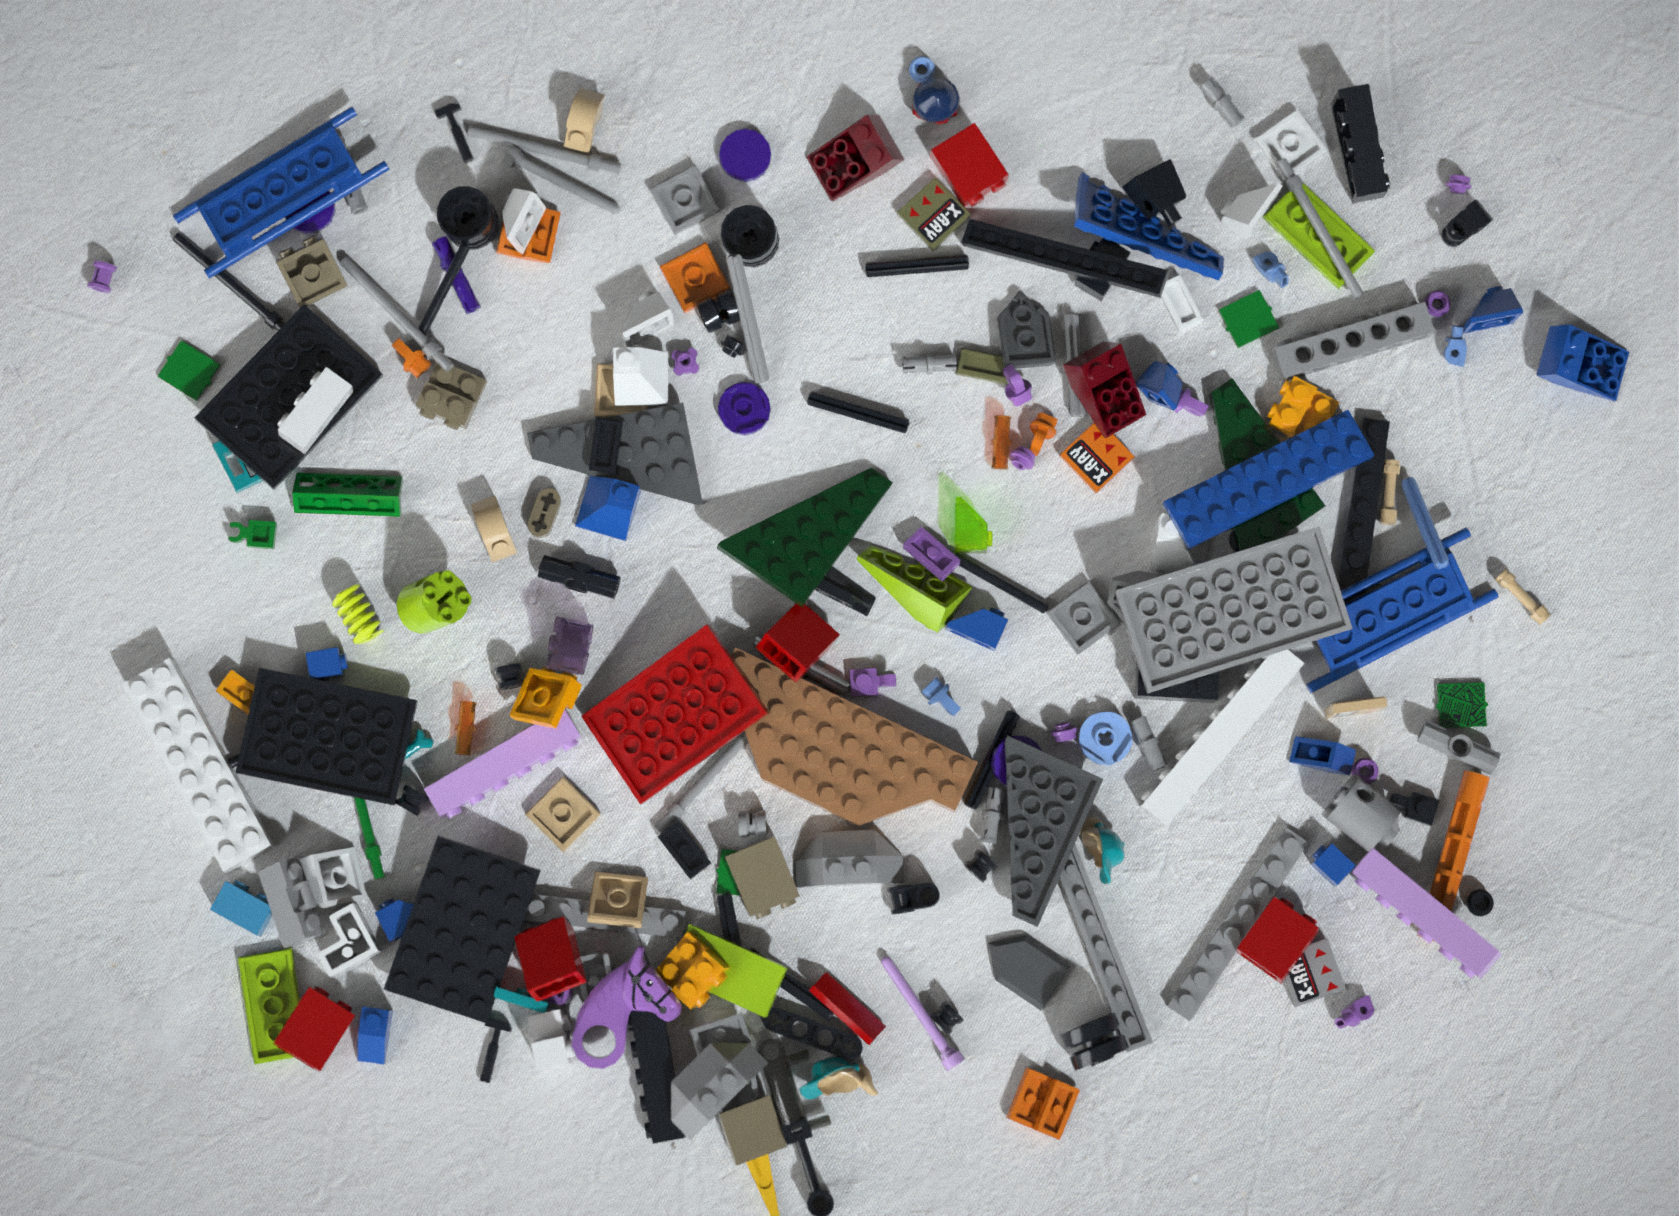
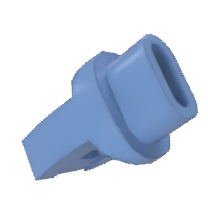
M1266 251L1253 257L1254 266L1271 283L1276 282L1280 288L1288 285L1289 276L1285 273V265L1278 262V258L1274 253Z
M1452 325L1451 336L1446 337L1448 344L1444 349V357L1448 363L1464 367L1467 345L1466 339L1462 338L1463 326ZM1457 350L1458 354L1451 356V351Z
M936 677L922 693L929 699V705L938 702L950 715L954 716L961 708L947 694L949 690L948 683L944 685Z

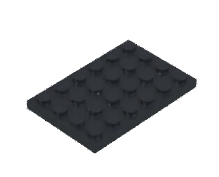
M303 305L194 419L270 488L275 490L383 377V374L306 305ZM327 367L351 384L353 393L306 454H304L279 436V426L277 424L285 413L290 414L296 407L293 404L300 393H307L312 386L310 381L318 371L322 373Z
M259 668L235 773L395 806L418 700Z
M437 835L384 985V990L487 1023L496 999L494 998L496 987L499 988L515 945V936L519 934L541 870Z

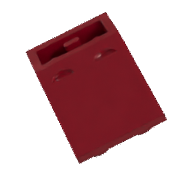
M869 114L806 157L831 202L885 174L905 160L880 115Z
M1103 341L1063 364L1072 390L1104 438H1108L1147 415L1121 343Z

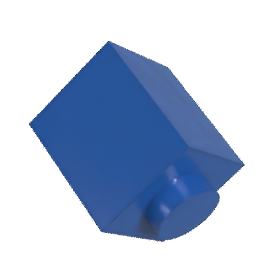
M338 647L306 653L310 678L327 680L345 676L344 669H348L346 653H341Z
M1332 843L1327 845V847L1322 844L1312 854L1315 860L1310 864L1333 886H1337L1356 866Z

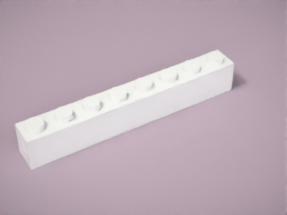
M1287 649L1262 657L1264 661L1258 668L1253 665L1243 676L1247 681L1240 688L1236 685L1226 696L1230 701L1223 708L1219 705L1209 716L1213 721L1208 727L1205 728L1202 725L1192 736L1196 741L1191 747L1184 746L1175 756L1178 760L1172 769L1167 766L1158 776V779L1161 780L1155 789L1150 786L1141 796L1144 802L1140 807L1163 827L1170 823L1303 666L1304 662Z

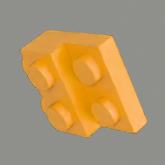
M1294 376L1291 382L1287 379L1279 392V394L1283 395L1280 403L1274 402L1267 415V417L1271 418L1268 426L1292 438L1332 418L1340 402L1317 391V387Z
M542 667L541 670L529 668L509 716L514 720L556 729L565 708H573L582 685L577 681V677L574 674L566 671L559 674L546 667Z
M688 931L655 971L672 989L671 991L689 1009H693L697 1006L701 1008L709 1000L710 995L708 992L713 986L718 988L727 978L725 972L730 966L691 931Z

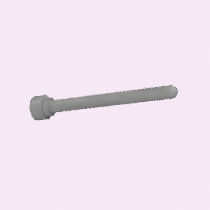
M513 145L509 147L504 156L502 164L510 168L522 167L612 214H617L620 210L617 204L525 158V154L521 153V149Z

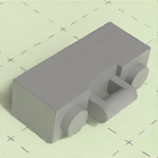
M297 858L279 861L258 871L283 948L304 944L321 936L320 920L313 909L317 904L309 881H304L302 876L303 870L298 864Z

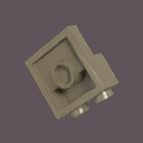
M316 235L302 241L303 247L295 251L292 247L278 253L280 258L276 260V264L300 308L303 305L309 306L348 286L324 238L318 239Z
M436 363L430 379L425 383L415 406L420 410L419 414L431 420H434L435 417L444 420L443 424L454 430H458L459 427L467 429L487 384V380L455 366L446 372Z

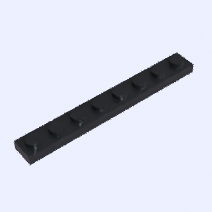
M969 219L961 241L964 247L1161 298L1169 275L1166 269Z
M1365 417L1362 420L1361 432L1373 451L1374 456L1355 467L1338 582L1340 591L1367 578L1390 421ZM1365 591L1345 600L1344 603L1346 604L1364 595Z

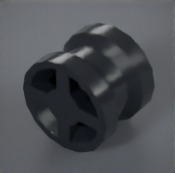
M520 663L495 668L496 674L500 678L499 690L514 689L522 686L524 679L521 678L522 665Z
M404 785L403 794L400 798L396 799L395 804L418 816L421 812V804L425 803L429 797Z
M978 849L974 853V858L971 861H967L964 867L983 883L987 879V874L990 871H994L997 865Z
M946 1001L941 1005V1009L938 1012H934L930 1016L947 1035L952 1032V1028L956 1024H961L964 1021Z

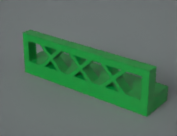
M297 472L292 491L294 513L400 517V495L403 477ZM302 482H313L314 485H312V486H301V483H302ZM332 483H340V484H341V485L338 486V487H329V486H328V485H330V484H332ZM358 484H366V485H368V486L365 487V488H356V487H355V486H357ZM395 485V489H383L381 487Z

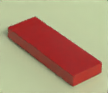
M827 972L809 990L868 1045L886 1027Z

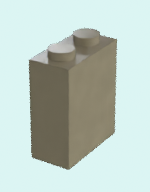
M775 836L725 856L750 917L755 915L756 919H760L771 914L770 908L780 905L784 909L797 903L795 898L800 895Z

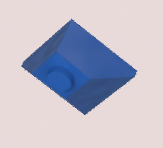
M1502 286L1487 289V293L1481 297L1465 321L1463 334L1513 324L1523 314V309L1512 289L1503 290Z
M590 476L575 527L626 541L641 494L640 486L617 479Z

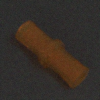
M996 415L994 416V439H991V445H993L991 469L1008 470L1009 446H1012V440H1009L1011 416Z
M460 701L458 725L455 724L457 737L454 754L471 756L473 732H476L474 719L477 702Z

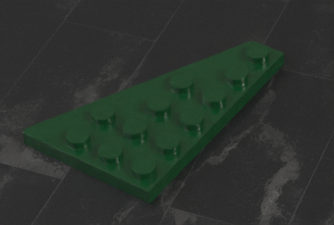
M1233 378L1209 394L1211 407L1214 410L1213 419L1214 424L1217 426L1218 446L1224 470L1280 444ZM1311 488L1235 526L1234 532L1235 538L1238 540L1239 551L1280 539L1326 505L1315 490Z
M869 468L720 541L717 549L803 607L888 492L893 482L874 469Z

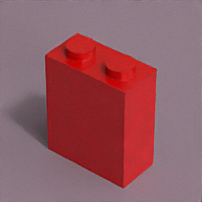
M975 122L930 150V158L958 201L964 207L969 204L971 207L976 206L984 200V195L990 191L996 193L1007 185L1005 182L1008 181V172Z
M795 604L765 633L756 649L796 683L831 648L840 634L806 604L803 607Z
M1273 897L1237 947V954L1282 984L1318 934L1319 927L1316 926L1317 921L1308 914L1300 915L1293 910L1295 906L1285 898L1279 900Z
M564 916L553 918L538 927L526 929L523 933L515 936L526 988L537 1002L587 982L574 928Z
M315 986L314 989L307 988L272 1044L315 1071L320 1072L355 1015L351 1013L353 1009L351 1006L341 1000L336 1004L328 999L330 995L328 992Z

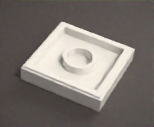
M1298 109L1292 111L1254 139L1255 143L1284 181L1286 179L1276 164L1277 162L1286 158L1296 174L1328 151Z

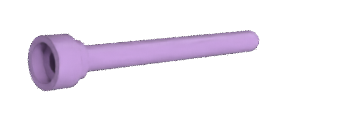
M888 956L881 959L882 966L942 1053L940 1057L943 1061L941 1063L949 1071L965 1060L959 1050L956 1051L954 1047L951 1048L891 958Z

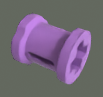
M94 261V273L87 287L99 292L110 293L111 288L109 285L113 272L116 271L117 267L106 262Z

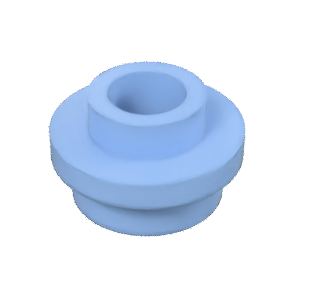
M917 57L910 63L909 74L914 81L921 83L933 78L935 65L927 57ZM919 67H925L927 69V72L925 74H919L917 72V69Z

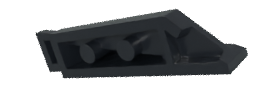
M833 566L815 589V591L865 616H868L876 600L874 595Z

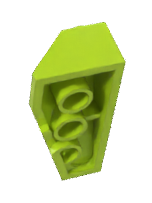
M873 545L860 553L856 559L915 620L937 633L953 619L972 588L971 585L951 573L943 581H940L929 570L925 569L920 562L917 565L903 561L901 555Z

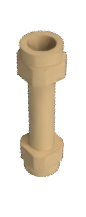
M1384 460L1382 474L1386 476L1384 506L1380 510L1379 516L1380 524L1395 525L1397 510H1394L1396 476L1400 474V461Z
M1505 569L1495 578L1498 585L1502 589L1507 588L1532 613L1530 617L1541 625L1551 613L1543 604L1539 606L1514 581L1516 577Z

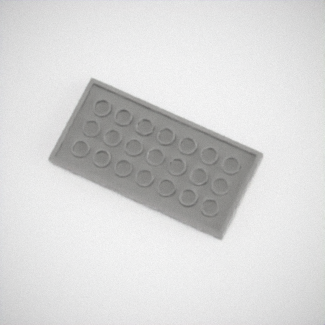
M1320 527L1114 591L1147 694L1353 629Z

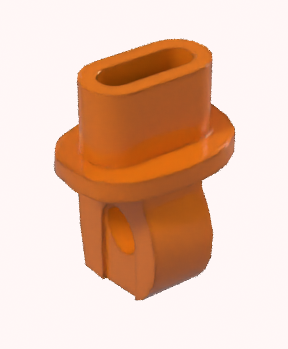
M400 338L391 345L405 360L403 364L404 371L406 373L410 371L416 378H419L432 364L425 357L423 350L413 352Z
M1041 412L1038 413L1036 420L1031 421L1030 424L1031 432L1035 436L1029 450L1037 457L1044 440L1055 437L1057 433L1055 427L1058 422L1056 418Z

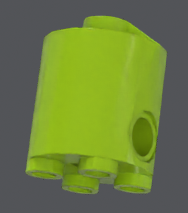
M445 570L435 572L405 586L398 595L396 605L398 616L402 623L410 631L425 634L462 619L467 612L468 606L471 604L472 598L463 581L452 571Z

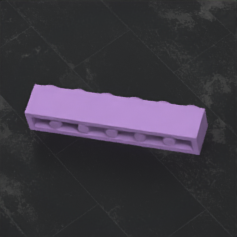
M565 709L556 729L534 724L429 785L424 790L441 818L447 816L448 820L463 812L461 807L468 803L473 806L486 798L485 793L492 789L498 792L507 787L509 779L516 775L518 779L532 772L531 767L539 762L541 765L550 762L555 758L554 753L564 749L566 752L579 744L577 740L581 738V735Z
M1374 848L1368 852L1352 871L1357 877L1354 881L1366 892L1370 888L1376 892L1378 896L1375 899L1388 909L1390 906H1393L1399 911L1396 916L1407 926L1411 923L1416 925L1420 929L1417 934L1429 944L1432 940L1439 944L1441 947L1438 951L1451 961L1453 958H1456L1461 962L1462 965L1459 968L1470 978L1476 975L1482 979L1502 955L1499 950Z

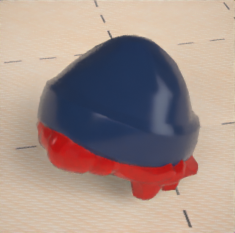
M930 78L921 82L913 94L912 114L923 121L946 124L951 117H956L958 114L957 109L960 102L958 90L953 83L944 78Z

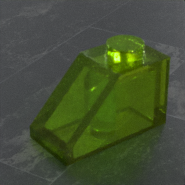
M956 497L954 553L986 554L987 547H992L993 540L992 531H988V523L962 497Z

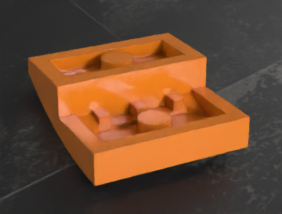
M546 208L523 254L519 253L507 239L504 221L502 220L496 253L529 261L550 263L561 212Z
M1026 1067L1006 1118L1060 1140L1080 1089Z

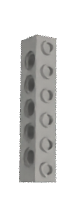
M1411 301L1401 305L1402 309L1392 312V309L1388 308L1377 312V317L1367 319L1366 316H1362L1352 320L1351 325L1342 327V324H1336L1326 328L1327 332L1317 335V332L1313 331L1302 335V340L1292 342L1291 339H1287L1277 343V347L1273 349L1271 354L1281 383L1285 382L1286 379L1292 380L1294 376H1305L1431 337L1435 329L1426 303L1417 304V301ZM1396 320H1405L1408 324V329H1399L1396 325ZM1379 327L1383 331V337L1377 338L1373 336L1371 328ZM1346 335H1355L1358 339V345H1350L1346 341ZM1321 343H1330L1333 346V352H1324L1321 349ZM1296 351H1306L1308 360H1299L1296 357Z

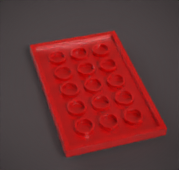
M706 624L581 717L641 805L769 714V711L710 624Z

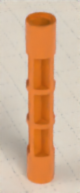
M1466 770L1462 775L1429 893L1451 912L1482 808L1481 804L1484 801L1490 780L1488 776Z

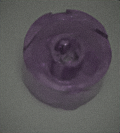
M556 616L553 632H556V634L550 635L548 651L553 652L548 654L546 669L584 675L589 658L588 652L592 642L594 625L585 621Z

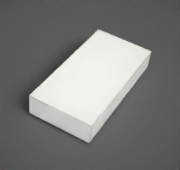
M1181 274L1167 279L1161 298L1179 333L1203 322L1204 319Z

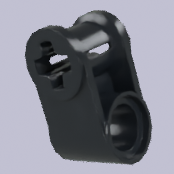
M1476 199L1466 206L1442 230V240L1447 246L1457 247L1473 234H1477L1486 227L1493 218ZM1458 230L1460 234L1454 235L1452 231Z
M931 883L908 884L887 888V891L891 893L893 905L891 915L931 908L940 899L938 888ZM925 888H931L936 893L935 899L930 903H925L920 898V893ZM900 893L902 894L903 906L900 903Z

